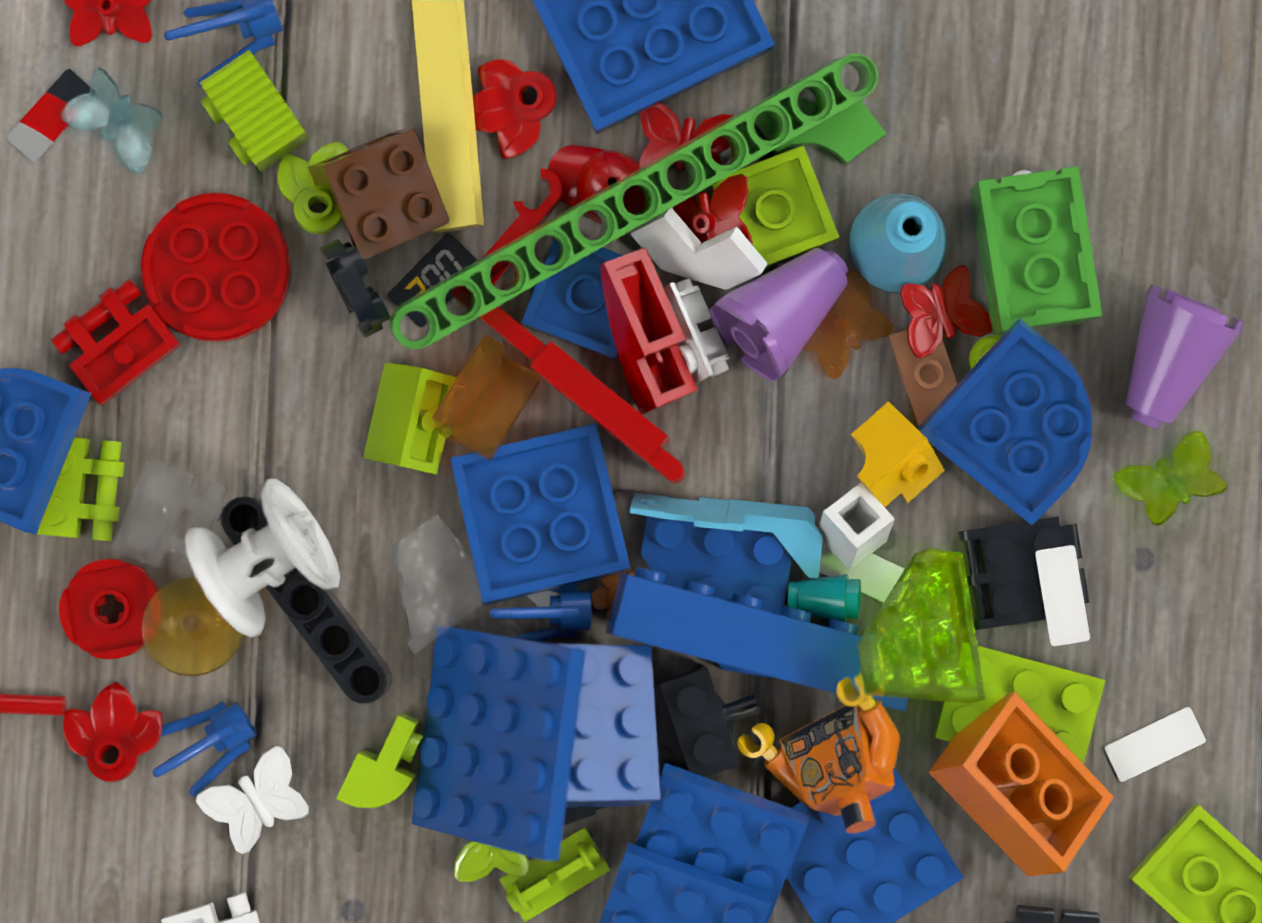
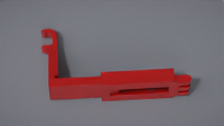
M540 168L542 181L552 185L551 193L536 209L527 208L523 201H513L519 216L483 257L544 223L563 198V186L559 177L554 172ZM501 260L492 266L490 280L494 286L511 265L509 262ZM458 285L451 295L457 302L468 309L471 304L470 292L466 287ZM496 307L478 317L484 324L532 362L530 367L538 376L665 479L674 484L680 483L684 479L685 470L683 465L664 450L670 442L669 436L556 344L550 341L545 345L500 307Z

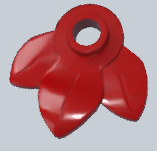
M495 59L477 68L478 77L485 89L473 96L475 128L477 131L497 132L502 158L511 159L522 155L538 141L541 131V120L547 117L554 109L557 92L553 82L545 74L536 71L523 72L512 61ZM529 87H534L538 94L537 100L532 105H527L524 101V92Z
M118 682L109 684L98 693L91 705L90 712L80 709H68L63 719L64 736L69 748L74 753L87 758L89 770L95 777L109 783L119 782L130 776L136 768L138 757L155 748L160 740L163 729L162 712L148 710L137 713L131 694ZM111 748H117L119 751L118 759L112 764H105V753Z

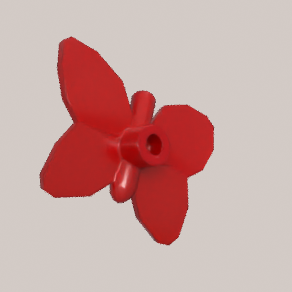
M64 0L65 4L74 11L70 22L71 43L74 46L81 47L97 39L104 29L111 36L115 33L116 28L129 39L140 43L150 42L153 37L151 21L144 8L152 0Z
M658 103L641 112L640 116L643 133L650 141L642 152L639 161L640 168L734 115L722 113L705 119L694 132L696 124L694 118H685L682 130L677 115L663 103ZM717 137L710 149L713 160L720 165L722 164L719 154L730 148V144L726 139ZM675 161L670 165L672 166L673 164H675L676 169L678 171H683L686 168L682 163L678 161Z
M743 174L730 176L714 190L711 202L709 194L701 192L697 195L698 204L691 196L672 207L701 243L737 227L753 245L750 232L739 217L746 206L749 192L748 178Z
M959 265L945 277L942 287L937 283H933L930 290L918 284L906 283L902 285L900 295L903 307L912 318L907 327L908 345L915 357L921 359L932 355L943 340V332L947 339L956 336L957 333L954 326L967 335L983 337L992 333L989 313L978 302L969 298L971 284L969 269L965 265Z

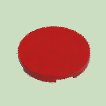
M200 194L175 204L176 206L161 218L151 234H148L142 251L141 279L151 306L172 328L200 341L230 342L247 337L264 327L281 308L291 283V254L286 238L279 226L260 207L249 200L232 194Z

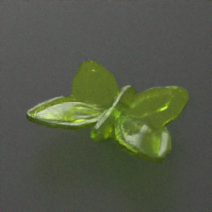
M1197 430L1184 436L1173 452V469L1167 459L1162 458L1156 464L1161 473L1149 466H1127L1115 472L1113 478L1122 493L1132 500L1145 502L1146 514L1151 523L1156 526L1164 524L1176 512L1179 501L1183 504H1189L1191 502V495L1204 498L1222 494L1227 490L1228 486L1219 474L1208 469L1211 462L1210 444L1204 433Z

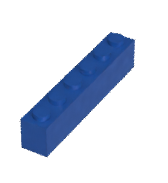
M636 567L634 576L620 575L605 633L836 694L837 684L845 677L850 678L855 689L859 691L854 678L861 672H867L872 674L876 681V690L871 695L874 700L879 699L883 706L901 711L906 710L920 652L905 648L906 638L877 631L875 640L857 636L858 625L830 619L828 628L809 623L811 613L782 606L780 615L761 610L763 600L737 593L733 594L732 602L713 597L715 587L685 580L683 589L665 585L666 574Z

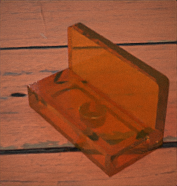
M484 335L432 419L442 436L487 460H491L539 385V375L507 358L502 343Z

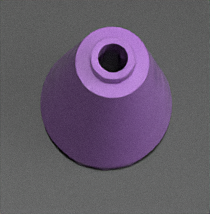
M814 248L720 297L710 308L712 322L727 346L736 341L745 352L739 360L746 367L766 380L775 381L781 375L787 373L848 284L846 277L847 266L843 259L834 251Z
M1150 284L1146 293L1125 404L1134 409L1131 418L1159 429L1162 421L1170 424L1174 422L1239 336L1245 322L1232 316L1229 325H1227L1229 317L1220 314V310L1171 290H1167L1165 297L1161 298L1159 296L1162 289L1157 285Z

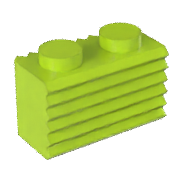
M250 50L200 82V85L207 94L200 102L216 125L225 120L235 136L228 140V143L244 166L253 162L262 172L269 166L274 165L278 160H281L286 154H290L293 150L310 140V137Z

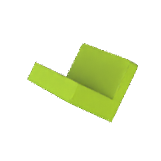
M385 363L364 450V458L437 475L459 378L422 367Z

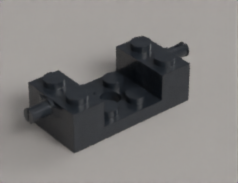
M706 665L653 683L659 778L665 763L703 777L741 765L732 741V723L761 714L758 705L738 711L740 708L757 703L754 693L725 704L715 691ZM605 807L565 808L563 826L596 815L597 810Z

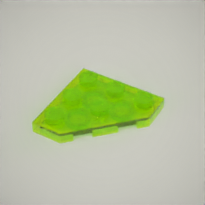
M928 548L913 555L858 642L865 695L968 704L985 699L963 553Z

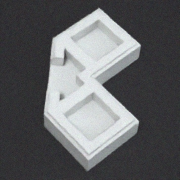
M672 208L638 226L630 233L642 248L646 247L649 256L661 270L724 290H728L761 275L768 264L737 227L701 243Z

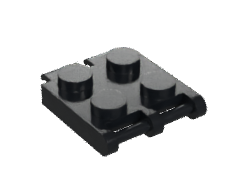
M1059 516L1038 519L1033 525L1024 521L959 531L960 541H965L970 569V575L966 576L967 586L972 585L977 619L973 620L974 630L1046 620L1035 553L1038 550L1073 545L1076 550L1077 559H1081L1082 552L1077 524L1060 526ZM975 539H980L985 573H980ZM1079 568L1084 604L1090 603L1084 568ZM984 583H987L992 617L988 618L982 587Z

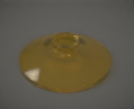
M196 576L174 580L158 590L149 601L142 621L143 639L152 658L166 670L183 676H200L218 670L234 656L243 638V634L238 632L218 612L205 594ZM188 615L199 616L201 619L199 627L193 631L185 630L182 627L185 617Z

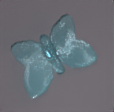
M100 67L93 71L90 80V93L80 94L70 100L61 112L62 120L75 129L94 131L107 124L101 133L102 139L110 141L115 134V149L121 162L134 173H142L150 161L152 145L148 134L156 130L163 120L162 113L157 108L143 103L131 105L132 98L129 94L121 97L117 84Z

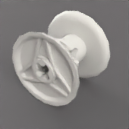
M268 479L261 492L263 510L269 524L259 531L248 529L243 532L241 542L232 548L219 535L205 527L190 528L185 536L187 556L205 594L226 621L238 632L250 638L259 636L262 633L266 621L264 605L259 590L267 585L272 587L280 586L285 581L284 575L295 568L310 582L322 589L338 587L341 578L333 550L317 520L303 501L287 485L277 479Z

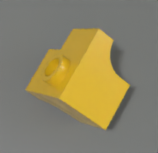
M889 401L851 434L866 457L865 464L857 477L884 508L899 495L909 503L945 471L927 438Z

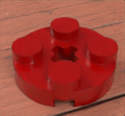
M121 559L93 561L81 567L74 574L76 576L70 580L68 587L64 589L61 595L59 617L64 633L74 645L77 644L83 651L90 653L89 655L96 658L118 659L133 655L151 642L159 632V625L163 616L161 592L156 582L149 575V572L139 565ZM110 594L114 595L116 602H123L124 612L118 614V622L111 623L109 616H100L99 606L106 604V596Z

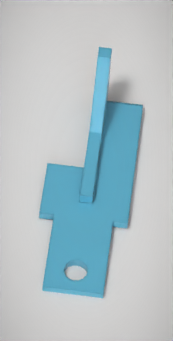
M634 493L629 513L694 522L696 527L743 531L744 529L772 532L808 578H819L823 532L815 526L816 515L808 507L699 497V501L669 498V496Z

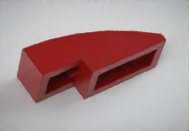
M646 247L601 264L600 271L609 324L627 384L639 413L642 415L647 414L697 391L698 389L678 346L679 343L686 340Z

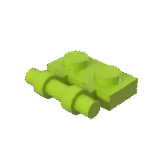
M84 438L73 439L36 534L80 538L82 519L94 520L92 540L112 541L113 523L119 522L120 507H115L118 477H123L125 462H120L122 442L102 440L100 460L89 459L90 440ZM87 474L98 475L95 505L84 504Z

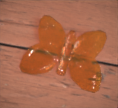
M850 270L846 273L848 284L835 302L836 312L833 308L830 309L825 316L826 319H823L803 348V351L817 352L821 367L828 377L833 379L840 377L848 364L849 347L856 350L860 349V339L873 341L886 337L893 331V324L886 316L870 307L871 293L867 280L858 270Z

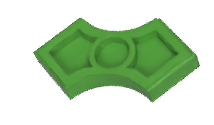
M798 95L797 103L801 112L807 116L813 114L817 102L807 100ZM862 100L772 151L775 155H779L803 145L804 147H815L831 153L846 166L885 137L886 132ZM760 113L754 121V127L763 139L767 141L774 132V123L769 115Z

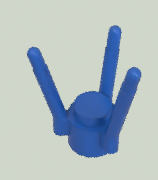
M233 0L186 8L184 15L187 18L223 13L229 14L168 30L164 33V38L170 41L237 23L244 39L254 36L255 40L199 78L197 85L202 88L200 85L201 81L246 51L250 50L254 55L262 49L275 45L272 35L282 32L283 28L272 0Z
M577 584L548 590L559 593V596L550 595L549 607L494 608L490 611V616L492 618L509 619L549 618L550 626H557L514 636L516 638L540 642L558 637H577V631H590L591 592L577 591Z
M222 701L206 711L164 724L161 737L211 721L210 724L204 727L207 734L206 737L153 770V775L161 777L213 745L219 753L228 748V751L190 788L189 793L192 796L199 794L236 757L251 749L248 741L257 736L254 726L240 704L236 701L227 707Z

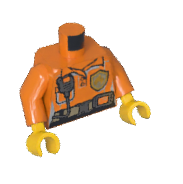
M861 672L854 678L859 691L855 689L852 680L848 677H845L837 684V696L845 706L779 739L780 748L776 749L773 746L774 732L769 725L764 723H758L752 727L754 734L761 740V746L755 744L747 734H743L738 739L740 751L750 758H757L762 755L766 759L764 766L806 807L835 816L842 815L845 830L848 833L863 832L875 826L876 822L869 801L892 790L895 784L893 769L895 768L900 744V734L879 699L874 700L871 696L876 690V681L872 674L867 672Z

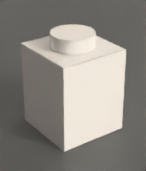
M859 483L823 511L819 529L823 532V542L850 571L887 542L895 518L862 483Z

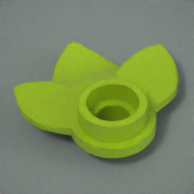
M332 142L322 146L311 156L309 162L290 154H286L280 161L278 168L280 193L294 204L295 219L298 225L307 232L325 234L334 230L342 221L329 185L315 186L308 169L309 166L347 151L348 149L341 142ZM314 203H324L327 205V209L322 213H314L309 208Z

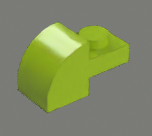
M402 712L397 716L379 756L365 749L358 752L336 799L358 808H375L397 799L417 776L416 773L401 767L400 764L402 760L411 763L423 739V735L416 732L420 720Z

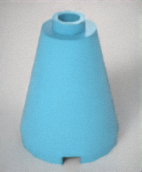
M889 194L870 202L857 215L849 234V254L853 264L870 285L886 292H900L902 285L906 283L927 284L940 271L948 250L947 231L940 215L927 202L907 194Z

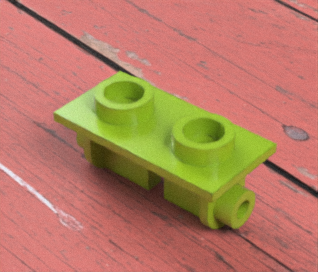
M583 827L561 841L559 861L532 858L529 860L530 870L528 874L524 876L506 874L499 880L507 892L506 898L515 913L519 912L524 922H527L611 869L587 829Z

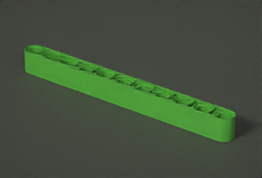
M856 53L829 61L400 304L393 310L390 316L389 329L392 336L398 343L409 349H422L433 344L864 99L874 91L878 83L876 65L869 57ZM846 64L853 66L859 75V84L854 91L846 89L841 82V71ZM804 88L812 91L817 101L816 109L810 116L802 113L797 103L798 95ZM760 113L769 115L774 123V132L767 141L759 138L755 133L754 121ZM717 137L726 139L731 147V157L724 165L716 163L710 153L711 145ZM675 161L682 163L688 171V181L680 190L671 187L667 180V170ZM630 186L640 188L645 196V205L642 211L635 215L629 213L623 205V195ZM589 210L597 213L602 221V229L599 235L591 240L583 237L578 227L579 219ZM549 235L557 242L559 250L556 259L552 263L544 265L535 257L534 246L542 236ZM505 260L513 266L515 279L508 288L501 290L495 288L491 283L490 270L495 263ZM464 286L470 292L471 304L464 313L452 314L446 308L445 296L452 287ZM411 311L422 312L427 320L425 333L417 339L405 338L400 330V322L403 316Z

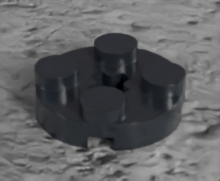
M336 239L320 247L321 254L329 260L334 257L333 260L325 264L349 313L355 312L360 322L356 326L363 337L367 338L383 330L382 323L389 320L390 315L379 293L374 292L371 286L366 288L361 277L369 274L356 246L352 247L349 241L342 244L339 239Z

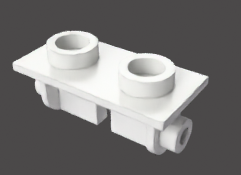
M690 278L676 284L674 282L664 287L686 338L678 346L695 385L710 376L714 377L729 370L726 360L730 359L726 352L717 329L714 327L700 333L697 324L711 318L699 286H693Z

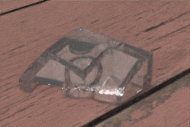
M439 515L429 518L391 546L394 566L399 572L401 583L399 591L401 606L405 608L410 635L408 645L413 654H416L483 605L474 563Z

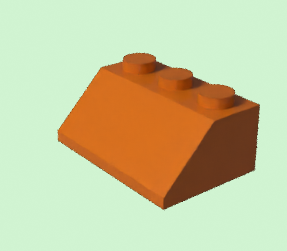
M1016 692L1007 694L957 733L928 772L1028 877L1065 872L1114 798Z

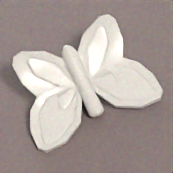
M274 746L262 754L254 768L255 787L248 776H243L238 780V784L244 792L231 785L210 786L197 794L196 803L206 815L218 822L229 823L230 838L236 851L241 854L249 852L260 838L262 823L266 827H272L274 825V817L287 821L304 818L309 813V806L302 795L289 786L292 777L290 758L281 746Z

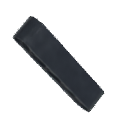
M247 496L237 497L230 500L223 508L221 525L234 545L241 542L243 533L236 524V516L241 508L250 505L256 509L259 515L256 531L269 524L263 510L262 500ZM297 568L284 575L285 581L280 586H266L272 597L346 696L354 702L366 704L378 700L388 692L392 683V675L388 665L331 589H322L310 582ZM305 585L313 587L319 595L318 607L310 614L300 611L295 603L297 591ZM334 625L344 628L349 635L348 648L341 654L331 652L325 644L326 632ZM361 666L372 667L379 675L380 683L374 693L366 694L361 692L355 684L354 676Z

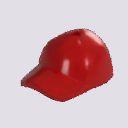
M568 145L560 148L552 156L548 165V170H551L559 177L563 186L561 202L569 207H573L609 187L608 181L610 179L619 181L640 169L639 161L629 155L615 150ZM547 182L549 191L551 192L552 185ZM630 186L623 195L624 208L633 215L642 211L645 205V196L640 188ZM592 210L586 211L583 214L591 220L602 224L599 215Z

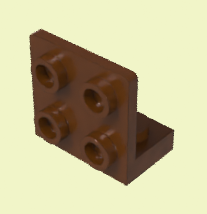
M414 128L395 130L308 167L315 186L329 185L352 244L356 246L362 259L372 257L441 227L450 220Z

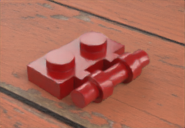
M128 279L115 290L112 287L108 288L99 295L100 302L80 317L75 314L63 323L65 329L51 339V342L61 354H65L76 344L83 350L84 354L69 364V366L86 389L92 393L91 395L96 402L102 406L182 346L151 305L147 304L133 315L127 305L139 297L142 292L131 279ZM111 317H114L120 326L98 342L92 332Z

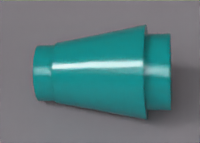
M848 574L801 580L800 582H789L788 607L809 612L811 616L828 620L835 619L847 622V619H859L861 580L849 579Z

